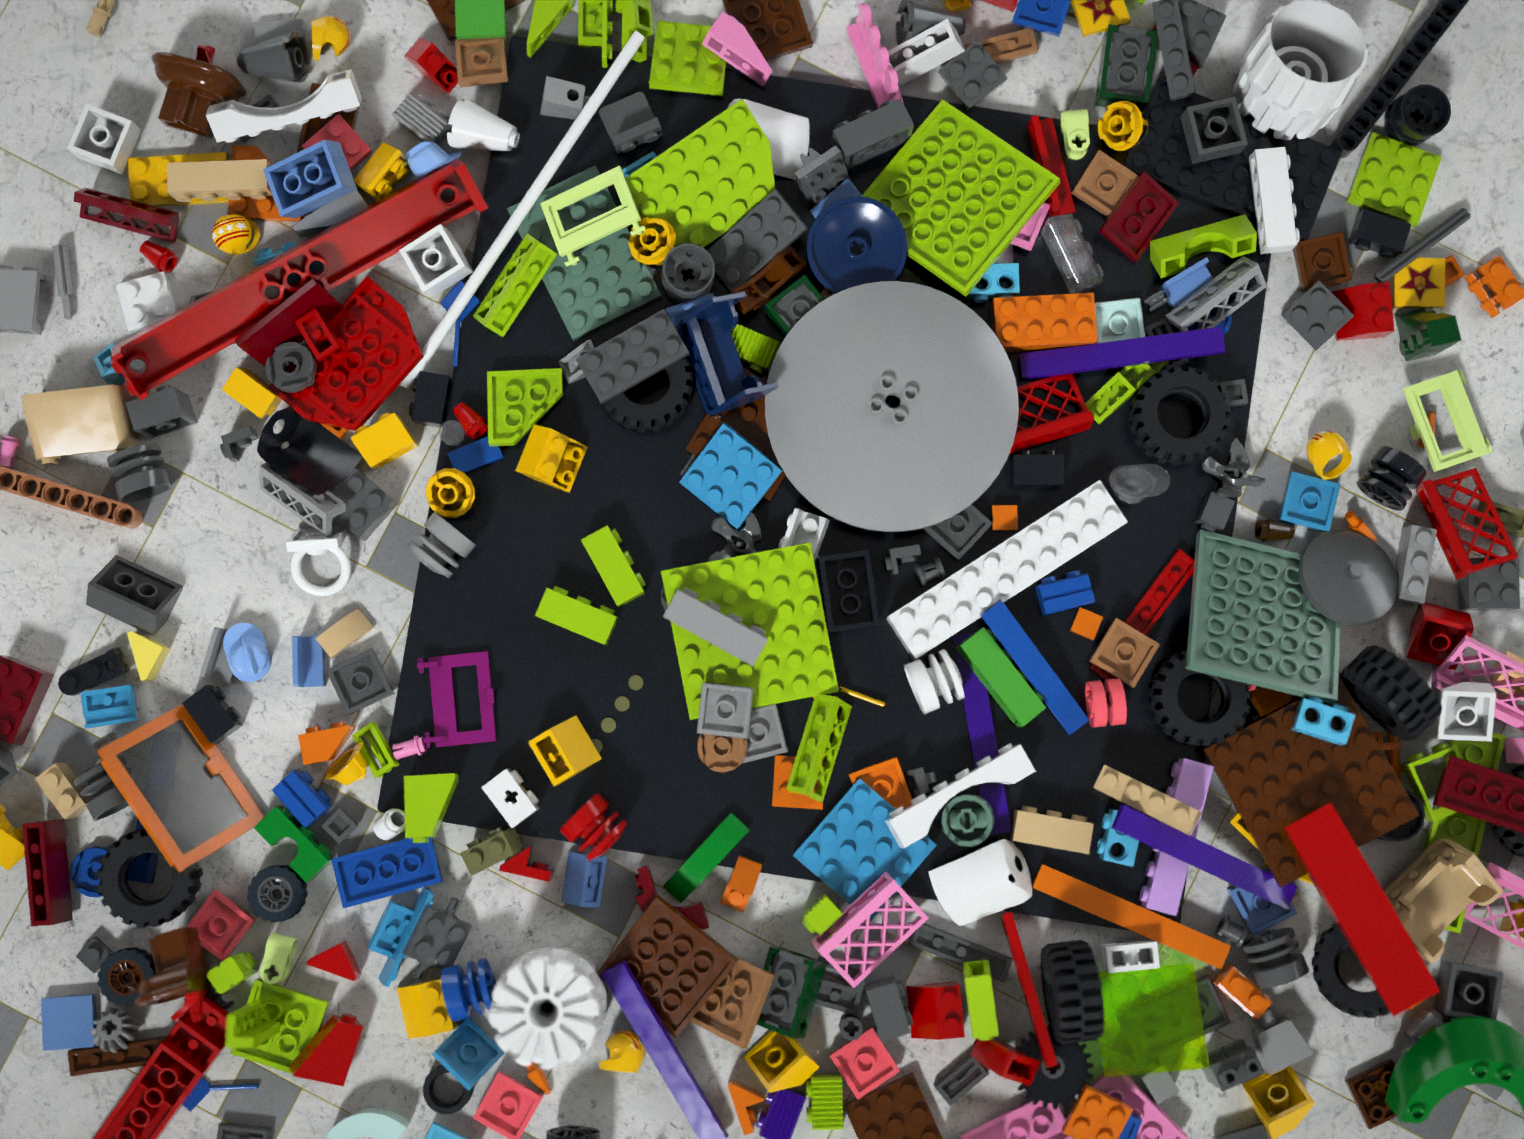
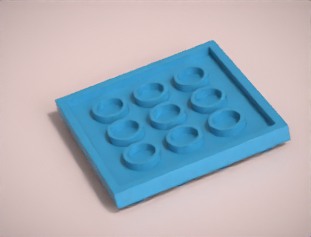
M858 778L854 785L848 789L798 847L793 856L851 905L885 872L901 887L937 844L926 835L906 848H900L885 820L891 818L889 813L895 810V808L861 778ZM874 911L870 915L869 922L873 920L879 911Z

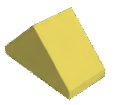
M127 632L141 681H153L171 648L140 632Z

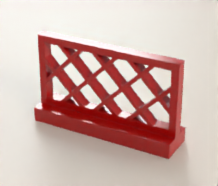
M1073 374L1051 376L1017 387L1018 396L1026 399L1022 408H1019L1018 421L1021 415L1035 422L1032 427L1027 429L1017 425V432L1009 454L1091 428L1094 417L1085 405ZM1067 379L1071 387L1069 393L1067 394L1056 389L1057 382ZM1042 388L1049 391L1045 401L1032 396L1034 389ZM1052 393L1065 399L1061 408L1047 403ZM1069 400L1077 404L1081 412L1072 414L1065 411L1064 408L1067 401ZM1028 401L1042 406L1038 416L1024 410ZM1044 408L1058 413L1056 419L1052 421L1043 419L1040 416Z
M1477 468L1432 481L1429 479L1421 482L1416 490L1417 496L1432 528L1437 529L1436 537L1456 580L1464 578L1470 573L1518 558ZM1472 476L1476 485L1474 491L1460 486L1462 479ZM1445 485L1454 489L1450 499L1440 495L1437 487ZM1457 491L1471 496L1467 506L1453 500ZM1474 498L1484 502L1486 506L1484 513L1470 508ZM1450 505L1464 511L1460 521L1450 517L1448 513ZM1467 513L1481 518L1477 528L1463 522ZM1484 520L1495 525L1497 529L1495 535L1480 530ZM1460 528L1475 533L1471 543L1460 539L1458 534ZM1478 535L1491 540L1488 550L1474 545ZM1497 543L1504 546L1508 555L1501 557L1492 553L1494 544ZM1471 550L1485 556L1482 563L1472 564L1469 558Z

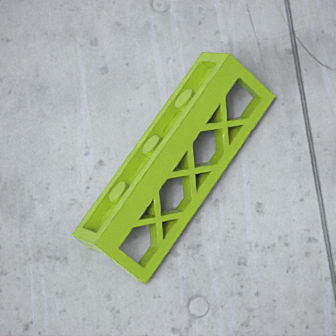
M527 233L473 317L485 327L504 337L554 261L557 253Z
M824 694L815 696L786 790L806 795L818 802H823L852 709L851 705L836 696ZM839 707H840V708H842V710H841V713H840V717H839V719H838V718H837V712H838V709H839ZM833 732V739L830 743L829 738L831 733ZM824 756H825L826 762H825V765H824V767H823V766H822V761H823V758H824ZM818 780L819 785L815 793L813 792L816 781Z
M255 1000L227 1015L226 1048L253 1049L280 1032V1022L262 1021L263 1000Z

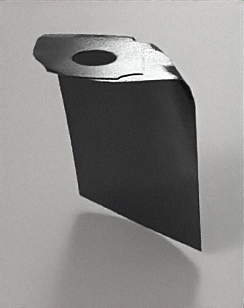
M292 407L278 410L271 416L262 429L257 445V452L264 461L317 496L341 483L363 457L360 452L343 442L319 423L305 420ZM280 419L284 420L282 431L275 434L273 432L275 423ZM287 441L289 446L286 449H282L281 445Z

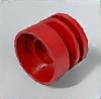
M596 793L560 829V832L570 842H574L580 837L584 839L579 848L580 852H583L589 845L593 848L586 856L589 862L604 854L621 837L625 827L628 825L624 819L616 827L612 824L619 816L617 812L607 818L603 815L609 804L599 793Z

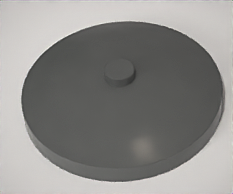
M1349 530L1325 532L1316 537L1305 548L1300 557L1298 575L1302 590L1313 607L1330 620L1349 626L1367 625L1381 618L1395 602L1398 592V579L1392 561L1377 543L1360 533Z

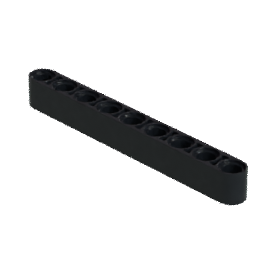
M1440 0L1332 141L1331 147L1342 151L1340 158L1348 157L1359 146L1469 0ZM1442 9L1447 10L1449 15L1444 14ZM1427 27L1432 28L1435 34L1430 33ZM1413 46L1418 47L1421 53L1416 52ZM1399 65L1404 66L1407 72L1402 71ZM1384 83L1389 84L1392 91L1387 90ZM1370 102L1375 103L1378 110L1373 109L1370 106ZM1355 121L1361 122L1364 129L1358 128ZM1341 140L1347 141L1349 148L1344 147L1341 144Z

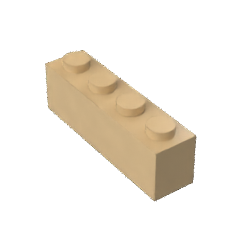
M267 159L167 163V192L179 202H190L192 198H201L203 201H215L219 197H226L228 200H240L241 197L250 196L253 199H265L266 196H271L272 192L263 169L271 166Z
M1106 765L1103 766L1093 787L1188 835H1192L1202 812Z

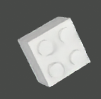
M86 104L67 149L77 158L123 175L128 164V158L131 157L142 130L131 120Z
M439 224L399 250L423 293L432 298L474 272L451 231L442 224Z

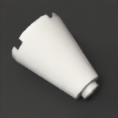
M468 99L459 100L449 118L448 124L453 125L452 133L447 132L448 144L453 148L511 151L519 143L520 134L517 133L515 126Z

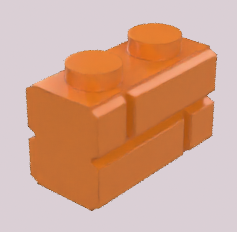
M1229 963L1212 980L1219 990L1254 1020H1258L1273 1002L1242 972Z

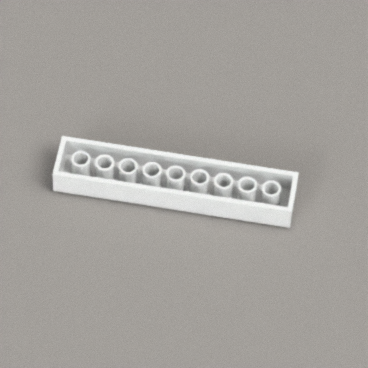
M1099 480L895 611L886 619L914 661L981 617L980 614L998 600H1002L1004 603L1128 521Z

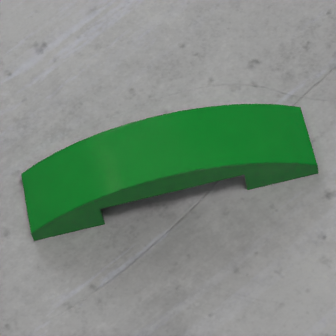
M731 812L668 879L663 887L682 903L750 829Z

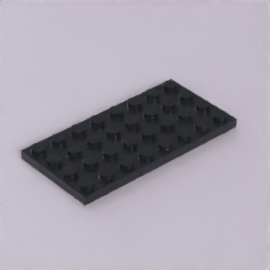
M1158 79L1144 112L1148 120L1147 134L1140 143L1129 149L1123 166L1137 175L1145 171L1162 187L1232 215H1246L1250 222L1257 224L1249 156L1255 149L1285 147L1286 155L1290 157L1289 179L1293 181L1291 198L1292 203L1296 205L1295 228L1299 230V241L1308 240L1342 151L1310 138L1298 139L1296 134L1291 140L1274 138L1273 129L1269 128L1266 133L1260 132L1252 126L1255 118L1249 114L1243 117L1240 112L1248 142L1243 151L1239 154L1192 164L1180 117L1187 107L1214 100L1196 93L1193 96L1171 101L1167 82Z

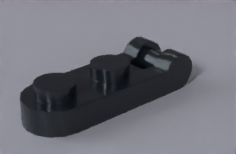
M120 647L111 649L105 654L63 673L58 682L61 692L70 696L80 695L81 692L88 691L130 671L128 664L123 662L121 657L123 653ZM109 661H112L114 668L111 670L107 664Z

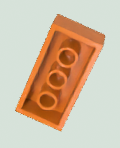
M1094 293L993 298L990 304L992 331L999 339L1006 353L1045 351L1097 343Z

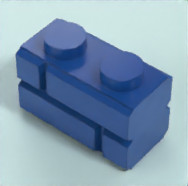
M1080 570L1065 573V579L1056 580L1055 576L1041 579V584L1035 586L1042 615L1095 603L1088 574H1080Z
M296 769L278 783L272 791L303 827L308 828L332 808L329 803L331 798L323 789H316L312 784L314 782L313 777L306 770L301 772L300 769Z

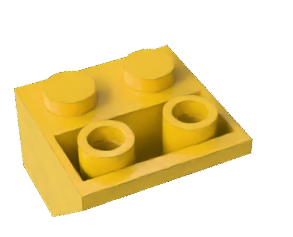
M383 142L354 178V182L357 188L377 202L393 193L399 181L402 182L407 178L410 166L400 150Z
M395 412L381 415L377 418V423L370 427L368 425L360 427L355 431L356 435L350 437L368 465L375 471L418 447L406 423Z
M533 425L515 471L570 493L588 447L551 428Z
M577 715L550 728L528 742L553 786L560 785L602 759Z

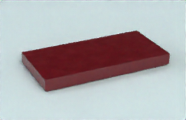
M312 279L237 338L235 342L247 354L263 366H266L268 357L271 358L277 346L286 342H297L300 344L305 340L294 321L316 308L325 322H327L343 310L344 307L340 301Z
M1447 755L1433 805L1524 834V779Z

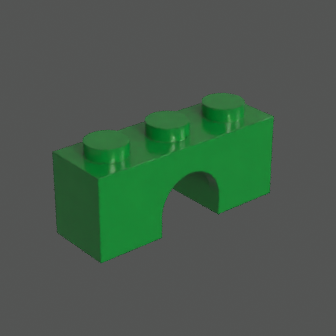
M275 806L254 829L271 846L278 845L285 837L292 838L298 845V854L289 865L306 883L313 881L332 862L331 850L323 842L318 843L312 837L314 832L309 827L304 828L286 806Z

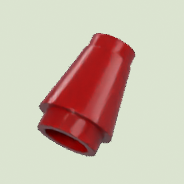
M148 240L140 246V253L158 271L169 273L176 267L178 257L173 250Z
M464 402L459 403L453 409V413L468 437L471 436L473 439H477L488 430L487 420Z

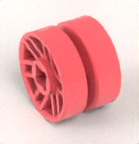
M1119 678L1107 679L1104 682V686L1100 680L1086 682L1085 701L1091 727H1105L1107 721L1111 726L1124 725L1127 718V708L1121 680Z

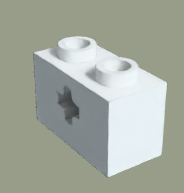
M507 768L481 788L511 828H515L539 809L536 805L539 800L531 790L527 792L521 785L524 780L516 770L511 771L510 768ZM508 791L518 793L516 796L518 802L508 801L507 798L510 796Z
M1154 940L1100 944L1103 970L1108 973L1160 968L1158 946Z

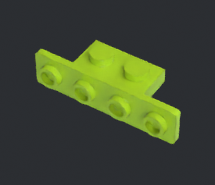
M578 0V46H602V68H607L608 59H612V44H608V37L613 36L612 21H608V14H613V0Z

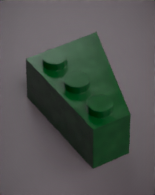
M1424 308L1394 314L1401 340L1399 349L1401 354L1405 356L1406 362L1435 356L1461 341L1455 315L1437 314L1436 311H1426Z

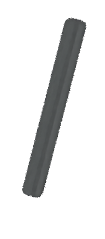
M1461 208L1375 272L1374 279L1377 280V283L1386 282L1468 221L1471 217L1470 213L1467 212V209Z

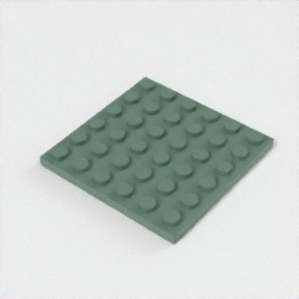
M1200 529L1196 535L1186 669L1305 698L1313 696L1324 700L1323 702L1334 704L1338 700L1341 624L1322 615L1306 598L1298 575V566L1302 554Z

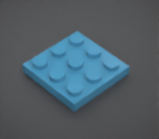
M723 423L679 483L726 519L732 526L739 529L783 470L777 463L727 423Z

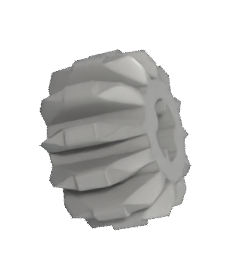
M110 1008L108 1014L100 1012L102 1019L100 1021L93 1020L97 1028L90 1031L91 1035L95 1036L93 1043L100 1046V1049L104 1052L110 1050L113 1053H118L119 1047L128 1049L126 1042L128 1040H135L131 1033L138 1030L137 1026L133 1024L135 1018L132 1015H128L125 1009L118 1011L115 1008Z

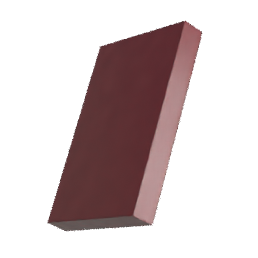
M1145 171L1140 172L1098 231L1131 261L1137 262L1179 202Z

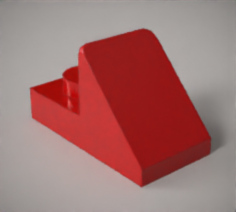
M316 308L294 321L319 362L340 349L338 337L329 329Z
M534 845L529 846L500 865L499 871L547 882L552 880L554 870L548 869L549 864L534 861L533 865H529Z

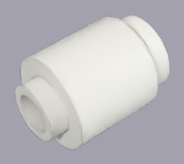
M395 808L383 813L374 821L373 829L375 834L382 840H390L405 829V813Z

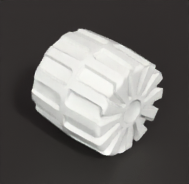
M1292 0L1290 4L1278 7L1257 33L1237 71L1239 75L1233 86L1234 95L1240 94L1243 101L1238 104L1242 116L1251 114L1255 118L1252 123L1254 128L1262 133H1266L1271 128L1274 130V138L1291 140L1295 134L1298 139H1305L1315 135L1319 129L1326 126L1344 104L1367 63L1368 50L1365 46L1366 37L1362 28L1358 27L1352 16L1344 9L1341 10L1324 0Z
M546 946L534 949L515 959L501 974L493 990V999L489 1007V1022L492 1027H496L497 1034L494 1039L499 1047L504 1051L511 1049L515 1053L513 1060L521 1065L529 1066L532 1062L540 1064L541 1069H552L557 1064L565 1061L570 1063L582 1055L597 1039L606 1018L607 990L605 982L600 980L595 971L597 966L590 959L585 960L577 955L574 949L568 947L549 948ZM545 1001L551 1002L555 1008L554 1013H544L541 1007L542 1003Z

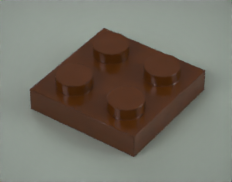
M1343 231L1300 241L1293 248L1301 292L1308 291L1319 280L1325 286L1352 280Z

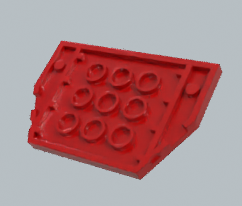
M368 276L342 304L344 309L326 322L329 329L338 337L340 349L320 362L316 359L317 372L314 384L294 393L281 391L272 383L268 387L305 420L356 431L368 421L424 357L406 309ZM306 344L304 347L308 348L312 352L309 345ZM291 362L290 367L286 368V371L292 373L297 365Z

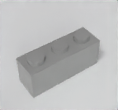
M1409 525L1402 528L1395 566L1398 579V592L1395 602L1409 605L1425 603L1437 529L1417 525Z

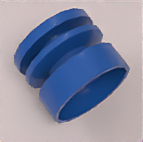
M486 958L479 959L477 966L474 961L468 962L466 975L460 964L441 969L443 997L447 1012L453 1022L470 1018L472 1015V1005H474L479 1015L485 1013V1008L489 1011L493 999V990L497 982Z

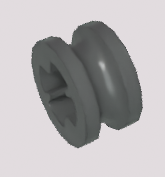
M1164 289L1156 292L1144 301L1145 304L1150 305V312L1158 309L1170 300L1169 297L1164 296Z

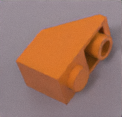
M345 721L330 724L331 729L321 730L320 726L305 729L306 734L298 735L303 765L334 760L354 732V725H346Z

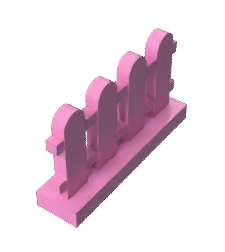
M864 2L858 4V17H856L857 23L847 26L846 32L875 104L879 109L882 103L891 99L896 101L901 98L903 102L899 92L896 70L894 68L891 69L888 51L885 46H881L880 32L877 25L873 26L870 7L868 4H864Z

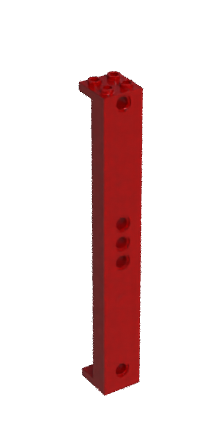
M457 158L112 347V360L110 363L118 375L121 373L124 375L126 380L124 384L132 396L137 395L141 401L149 396L150 389L235 343L237 338L310 280L314 279L324 289L329 291L400 252V249L439 224L447 226L474 210L480 213L486 210L488 206L465 164ZM445 188H451L453 191V195L449 200L441 199V192ZM320 261L323 264L322 269L318 272H312L309 270L310 263ZM289 274H299L301 276L300 281L297 284L288 283L287 277ZM269 285H275L279 288V291L275 296H267L264 293L265 288ZM135 359H139L145 363V367L141 370H135L131 367L130 363Z

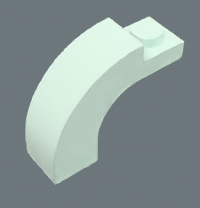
M366 1108L344 1117L325 1137L328 1139H354L367 1136L374 1139H400L410 1121L387 1109Z

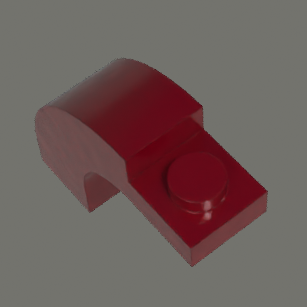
M649 864L639 867L637 869L639 874H635L638 888H643L644 893L635 896L637 904L643 913L658 895ZM702 901L684 907L673 906L702 930L709 928Z

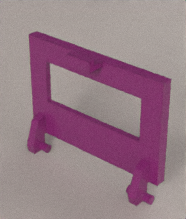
M489 651L428 657V662L424 663L423 658H418L417 668L419 669V674L424 673V668H429L435 737H430L429 732L424 733L425 748H431L430 742H436V747L497 741L493 706L495 701L494 690L491 684ZM476 665L482 730L457 732L452 668Z

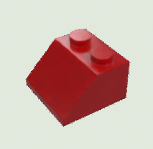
M1389 282L1362 284L1332 291L1354 315L1352 319L1335 333L1336 341L1381 338L1395 331Z
M1426 602L1419 604L1411 621L1405 654L1406 658L1440 666L1465 636L1471 637L1474 625L1470 614ZM1458 664L1450 665L1448 669L1456 670Z
M957 981L906 986L908 1009L914 1024L910 1026L911 1038L942 1040L965 1037L960 985Z

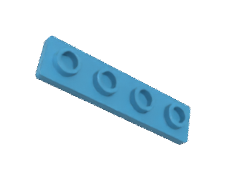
M422 888L412 909L390 900L367 945L369 950L388 957L378 977L383 986L389 987L391 981H395L397 978L399 965L402 959L407 957L402 952L425 906L431 908L433 905L434 894L429 888Z

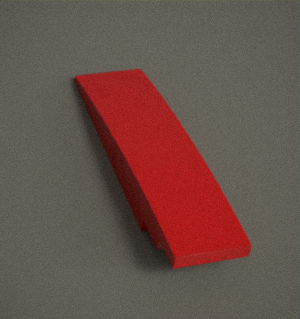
M1328 803L1283 828L1295 847L1296 854L1307 870L1310 880L1392 1017L1440 992L1394 908L1333 805Z
M204 996L202 1008L204 1019L202 1021L192 1022L190 1010L181 1017L166 1039L158 1046L93 1139H159L226 1047L227 1015L229 1013Z

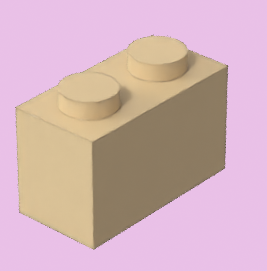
M55 763L37 776L35 780L63 819L76 818L87 810L86 804L93 798L91 796H80L79 792L84 787L76 788L73 781L77 777L67 763Z

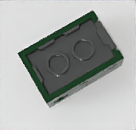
M1108 24L1103 35L1094 106L1107 107L1115 102L1130 101L1142 112L1149 103L1157 31L1149 30L1146 32V29L1124 26L1117 28V25Z
M804 275L765 305V313L786 337L793 326L808 311L822 302L824 298Z
M770 946L763 969L775 976L756 1025L792 1039L805 1038L827 963L784 947Z

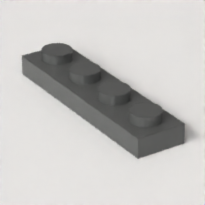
M1159 0L1152 2L1170 99L1174 101L1196 95L1179 1Z

